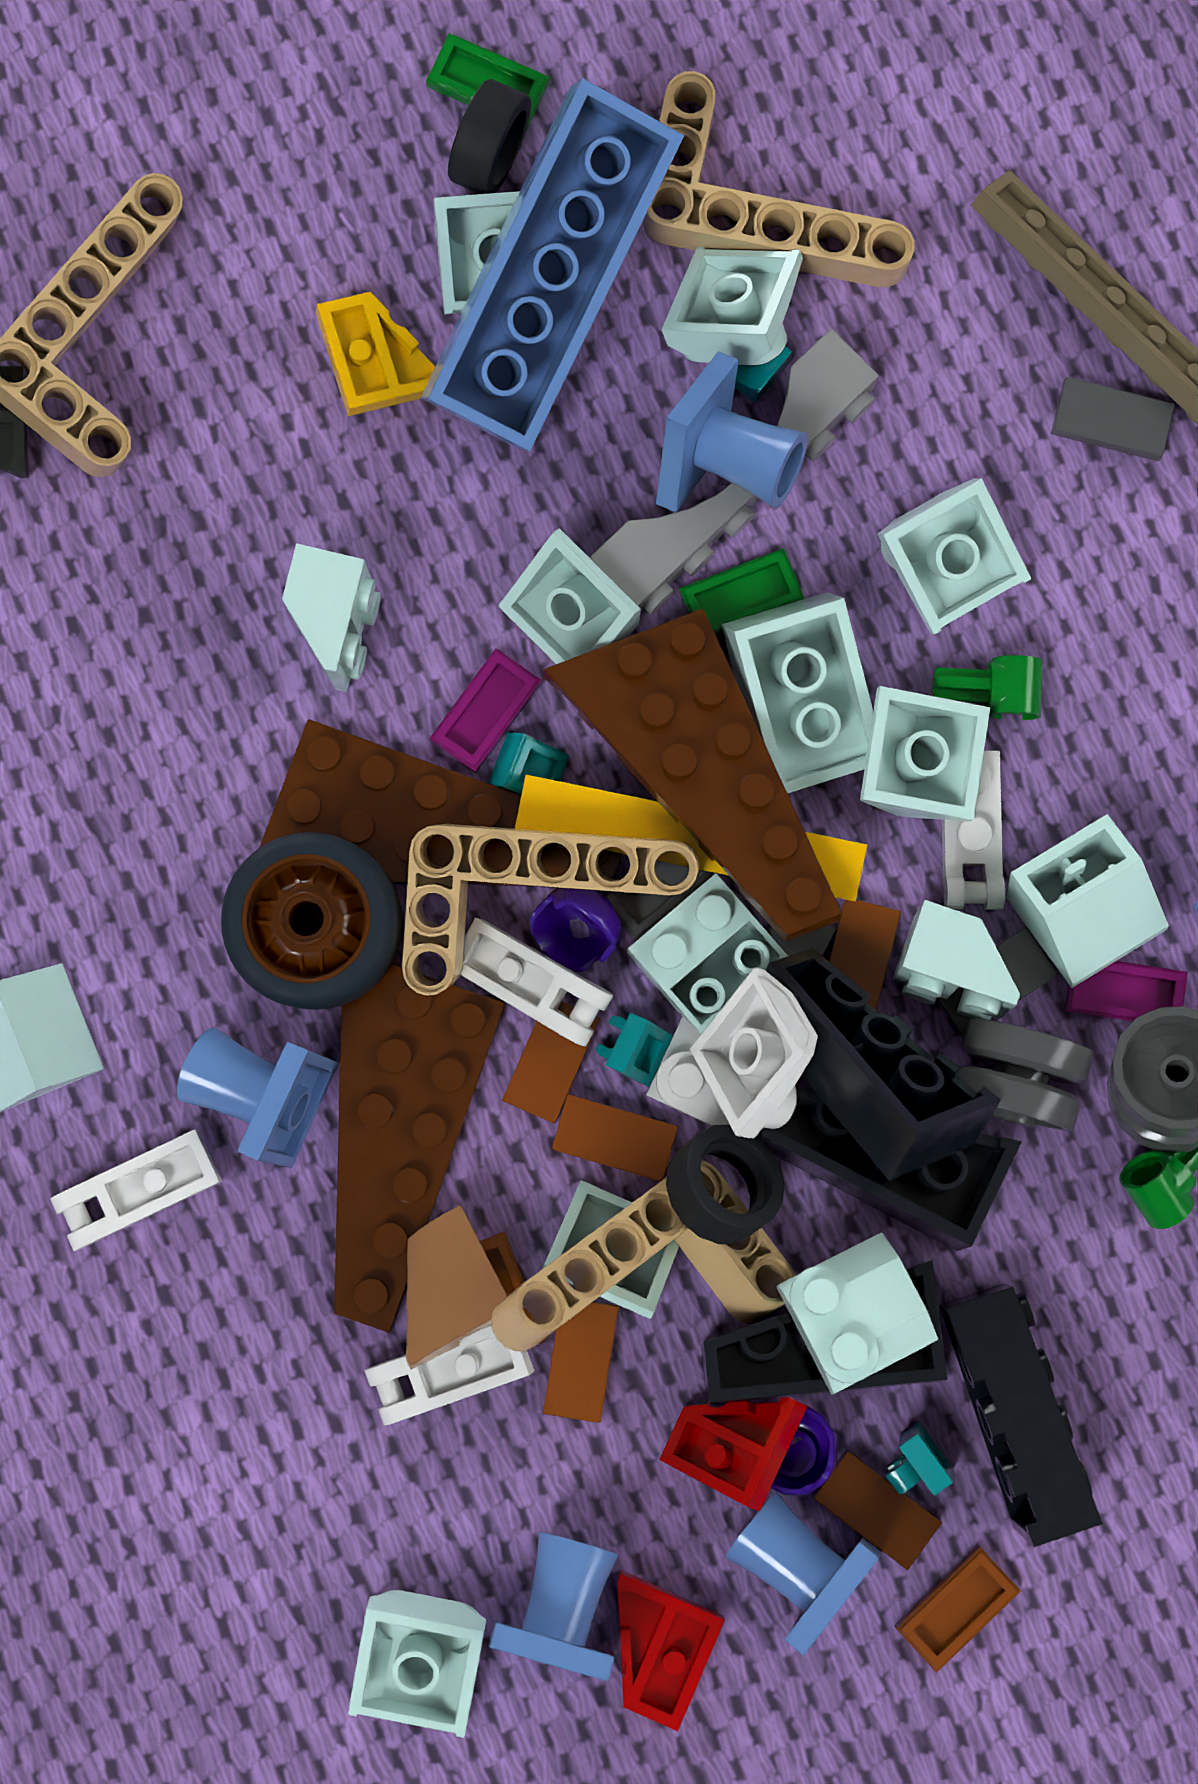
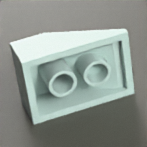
M826 592L721 624L736 682L787 793L864 770L873 708L845 599Z

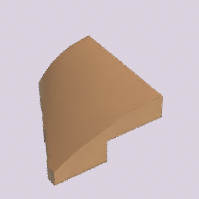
M461 1205L434 1219L408 1238L406 1362L410 1370L458 1347L461 1339L492 1325L491 1318L494 1309L501 1301L508 1297Z

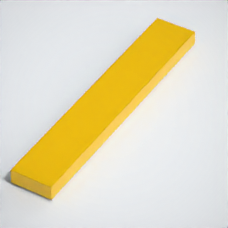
M525 775L515 829L678 840L687 843L695 850L699 857L700 870L728 875L715 860L712 861L698 846V841L680 821L676 822L658 801ZM805 832L834 897L856 902L867 844ZM607 847L606 849H604L607 851L626 854V852H624L621 848L617 847ZM666 851L658 858V861L689 867L685 856L676 851Z

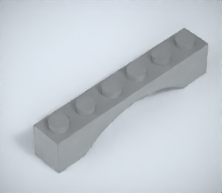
M831 328L791 366L786 385L784 407L777 426L806 432L808 434V444L805 456L813 462L834 442L836 437L831 431L843 419L847 418L853 424L873 405L876 399L871 393L875 388L879 375ZM731 483L717 495L687 510L658 518L627 521L589 558L641 609L640 613L645 609L652 615L674 594L675 591L670 584L684 571L690 576H694L711 560L715 551L710 546L725 532L733 538L751 522L756 515L751 510V507L759 498Z

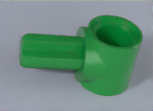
M1006 655L992 658L988 662L986 670L939 667L935 669L932 676V696L967 703H984V706L990 707L989 716L995 719H1001L1002 714L1022 715V720L1041 718L1043 660L1033 656Z
M1198 1148L1190 1152L1166 1153L1164 1151H1147L1137 1155L1123 1167L1120 1173V1183L1152 1228L1166 1229L1183 1221L1192 1211L1194 1198L1190 1192L1196 1186L1193 1173L1198 1169Z

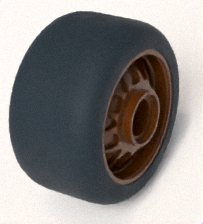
M316 832L295 833L266 843L254 851L239 866L224 896L221 910V932L227 954L233 966L245 982L255 991L274 1002L286 1006L310 1010L329 1009L342 1006L360 998L370 991L386 974L399 948L402 934V911L397 891L390 877L381 865L363 849L343 838L330 834ZM316 904L323 912V925L317 933L311 936H302L295 925L296 915L304 906Z

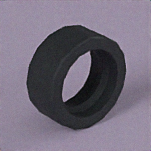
M493 79L485 80L480 85L466 108L452 144L447 173L451 182L478 194L497 193L514 163L527 129L531 111L529 95Z
M728 1124L713 1125L705 1129L677 1151L668 1165L666 1187L672 1208L687 1228L698 1237L716 1244L739 1243L774 1219L783 1204L785 1182L780 1163L769 1146L757 1136L754 1139L736 1136L732 1127ZM713 1155L724 1159L739 1171L747 1184L750 1196L748 1212L738 1214L727 1210L712 1198L704 1185L700 1170L702 1157Z

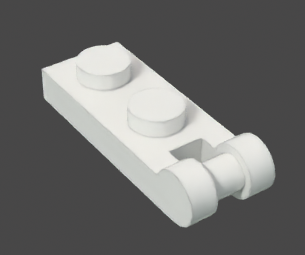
M984 751L974 820H942L944 906L954 910H963L964 904H983L985 910L1004 908L1005 883L1002 865L1000 751ZM983 865V881H964L963 866Z
M475 917L464 938L461 976L565 1038L581 1046H587L594 1033L590 1026L599 1009L603 1011L607 1009L614 996L612 993L579 976L483 919ZM567 991L579 998L570 1016L558 1010Z
M194 1129L53 1196L50 1200L57 1215L64 1214L72 1232L67 1235V1238L75 1252L223 1181L199 1129ZM97 1197L106 1217L92 1222L84 1203Z
M492 1325L461 1339L458 1347L411 1370L406 1362L405 1354L371 1366L364 1371L370 1387L376 1385L383 1405L378 1408L383 1425L386 1426L529 1376L534 1372V1368L527 1350L513 1351L504 1347L497 1340L492 1330ZM407 1374L415 1392V1395L409 1397L404 1396L398 1377Z

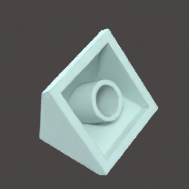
M560 528L552 533L498 605L555 664L626 638L639 625L641 611Z
M879 686L876 692L860 801L895 816L958 821L974 820L990 707Z
M62 963L0 980V1112L104 1070Z
M580 1180L543 1268L632 1202ZM675 1240L671 1241L600 1297L651 1319L679 1245ZM608 1249L609 1253L615 1258L614 1254ZM565 1277L568 1283L574 1285L567 1277Z

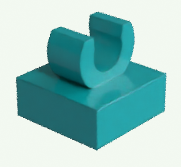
M632 1013L629 1014L627 1020L619 1016H612L608 1023L621 1030V1033L613 1048L598 1044L595 1049L601 1057L607 1059L606 1066L638 1083L650 1087L673 1035L652 1022Z
M920 1420L900 1434L899 1449L903 1455L887 1466L889 1472L886 1473V1477L899 1495L912 1488L921 1479L934 1496L953 1483L954 1467Z

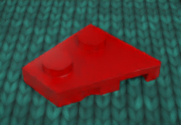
M791 1397L780 1398V1402L754 1404L750 1401L727 1402L722 1407H714L709 1404L684 1406L659 1460L744 1506L760 1512L808 1406Z
M620 1569L617 1576L623 1707L678 1732L724 1624V1615Z

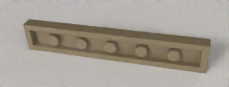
M1008 170L985 187L971 206L985 219L987 225L995 232L1001 234L1017 249L1033 269L1041 272L1064 294L1070 305L1086 315L1105 334L1107 340L1112 345L1120 348L1145 372L1147 378L1153 384L1161 387L1185 410L1187 416L1194 423L1198 424V349L1011 170Z

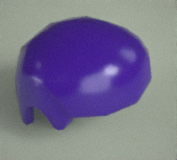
M558 887L545 897L530 916V933L540 950L552 960L575 972H584L597 961L604 963L619 946L622 937L621 919L609 899L596 890ZM578 919L584 922L589 928V937H572L570 920Z
M809 1406L794 1437L802 1440L789 1446L771 1486V1489L784 1496L812 1493L828 1480L837 1464L838 1438L827 1418Z

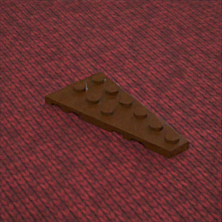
M704 609L544 669V678L557 692L561 691L578 710V715L583 721L604 738L617 753V758L676 822H681L698 841V846L702 851L724 869L739 886L738 890L785 941L802 936L841 919L842 912Z
M308 719L260 847L274 839L295 833L316 832L334 835L355 844L368 853L386 871L392 883L407 884L409 851L412 840L419 831L428 826L441 824L515 829L521 795ZM436 834L429 840L426 849L430 861L440 867L449 865L454 856V848L451 841L440 834ZM498 838L490 840L484 850V859L487 865L497 871H504L510 866L513 858L510 846L504 840ZM550 843L543 849L541 855L542 865L550 874L563 875L570 868L571 855L562 844ZM604 850L600 854L599 867L608 878L613 879L622 853ZM468 881V885L558 888L547 886Z
M391 964L383 978L370 991L360 998L341 1006L334 1314L388 1333L391 1331L407 1286L408 1238L429 1223L505 1007L503 1002L454 985L435 995L426 996L416 993L406 983L402 967ZM423 975L426 979H428V980H430V981H433V982H439V981H440V980L431 978V977H429V976Z

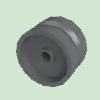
M1186 1006L1158 1008L1137 1017L1120 1035L1107 1080L1108 1104L1119 1127L1140 1145L1166 1153L1190 1152L1198 1148V1010ZM1172 1079H1177L1180 1082H1174L1172 1081Z
M968 1019L961 1048L970 1057L994 1066L993 1070L975 1066H963L958 1071L957 1076L978 1092L985 1086L1001 1099L991 1117L1028 1127L1039 1125L1056 1130L1074 1132L1081 1103L1073 1094L1049 1086L1047 1083L1048 1080L1067 1084H1078L1087 1081L1094 1052L1077 1043L1031 1029L986 1019Z

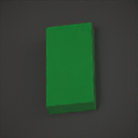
M448 33L427 77V87L468 105L476 90L485 80L493 79L529 95L531 111L527 125L528 129L549 85V76Z
M784 548L679 588V593L687 613L690 614L704 609L716 636L723 634L721 624L805 599Z

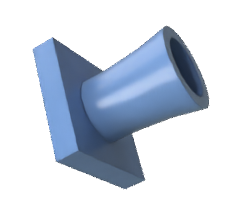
M718 351L667 416L656 498L657 505L677 512L707 471L749 491L773 508H778L791 491L805 457L808 434L804 431L770 425L731 411L739 359Z
M212 1027L198 1038L183 1064L177 1084V1098L181 1102L212 1109L250 1123L237 1152L257 1161L292 1168L339 1063L293 1043L286 1042L277 1064H274L241 1046L216 1027Z
M775 1492L726 1553L725 1558L756 1575L804 1612L803 1616L784 1639L804 1656L877 1562L882 1552L863 1537L846 1560L842 1559L824 1544L795 1515L779 1494Z
M539 1532L535 1574L522 1629L495 1621L489 1647L608 1681L614 1656L586 1648L585 1645L604 1585L619 1554L571 1539Z

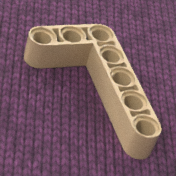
M685 71L677 74L669 82L659 121L684 135L677 152L686 154L692 161L685 166L670 164L642 221L646 234L652 240L661 244L696 250L697 247L720 250L790 252L792 249L800 250L803 257L799 269L800 272L875 287H890L898 284L904 278L915 251V243L911 232L900 223L700 183L713 122L715 89L712 82L705 75L696 71ZM683 101H694L702 109L696 113H685L677 108L676 105ZM661 205H672L679 209L681 214L674 219H663L658 217L654 210ZM717 215H724L731 218L736 225L729 230H718L709 224V220ZM771 226H779L789 233L790 238L784 241H773L763 231ZM824 237H834L843 243L845 249L840 252H828L819 245L818 241ZM878 248L891 249L897 254L899 261L883 263L875 257L873 251Z
M151 173L137 180L0 338V362L6 360L16 361L23 366L27 374V378L16 383L8 382L0 377V403L80 469L95 477H106L120 469L131 448L129 431L122 421L55 367V365L173 228L182 208L183 196L180 187L175 181L164 174ZM147 197L156 198L166 206L168 213L159 217L152 216L142 208L140 200ZM113 237L121 238L128 242L133 254L128 257H117L109 252L104 241ZM76 278L87 279L95 285L98 295L89 299L80 298L72 292L69 282ZM40 319L52 320L59 325L63 336L52 341L45 340L36 334L32 324ZM60 398L70 406L72 416L63 421L53 420L44 412L42 403L46 399ZM95 435H104L110 438L116 446L117 455L108 459L94 455L89 449L88 439Z
M455 824L428 826L416 834L409 851L402 962L403 977L411 989L416 993L426 996L444 991L452 986L460 977L463 967L468 881L676 895L688 890L698 878L700 871L699 857L691 846L678 840ZM436 834L447 837L454 848L453 859L446 867L436 866L427 856L426 848L428 842ZM494 838L504 840L512 850L513 858L511 864L504 871L493 870L484 859L485 846ZM550 843L562 844L571 855L570 868L563 875L550 874L542 865L541 855L543 849ZM607 847L621 848L628 855L630 868L624 878L614 880L602 873L599 867L600 854ZM676 851L685 856L689 863V873L684 881L672 884L660 877L657 872V862L662 853ZM428 894H441L447 899L450 905V915L445 924H434L426 918L423 912V903ZM424 952L438 953L444 959L447 971L442 981L433 982L422 975L419 962Z
M701 1160L700 1170L703 1182L712 1198L727 1210L738 1214L748 1212L749 1210L720 1172L712 1164ZM666 1177L501 1301L493 1311L491 1318L492 1330L497 1340L504 1347L513 1351L529 1350L673 1240L679 1245L728 1312L736 1320L745 1324H755L785 1305L776 1286L796 1275L791 1265L762 1228L739 1243L716 1244L698 1237L681 1222L672 1208L666 1187ZM608 1249L614 1254L615 1258L609 1253ZM565 1277H567L574 1284L576 1290H574L568 1284ZM523 1308H526L532 1314L535 1323L526 1316Z

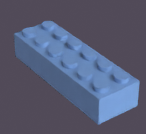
M583 78L573 84L560 107L420 398L520 450L530 451L684 135Z

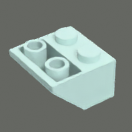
M296 543L282 601L335 689L347 692L350 678L356 680L361 678L367 654V647L361 646V634L364 624L374 625L381 594L375 591L376 580L371 578L364 559Z
M1108 814L1010 873L1006 899L1071 988L1168 929V922L1141 857Z
M717 873L627 949V954L654 986L700 1034L705 1031L755 967L766 970L769 962L788 956Z
M924 900L913 917L892 982L904 986L901 992L904 996L927 1004H935L937 997L948 999L958 987L964 988L956 1011L958 1014L969 1019L991 1020L992 1016L1001 1019L1017 1005L1020 993L982 919Z

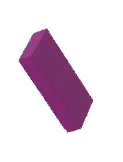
M495 648L431 735L430 741L474 773H477L542 684V680Z
M1115 961L1073 988L1068 984L1064 1012L1133 1022L1137 1017L1158 1008L1183 1007L1188 972Z

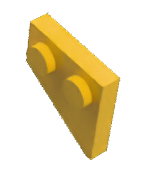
M371 292L316 305L315 314L347 416L421 399L420 397L435 366L418 349L419 342L405 327L399 326L392 321L389 310Z

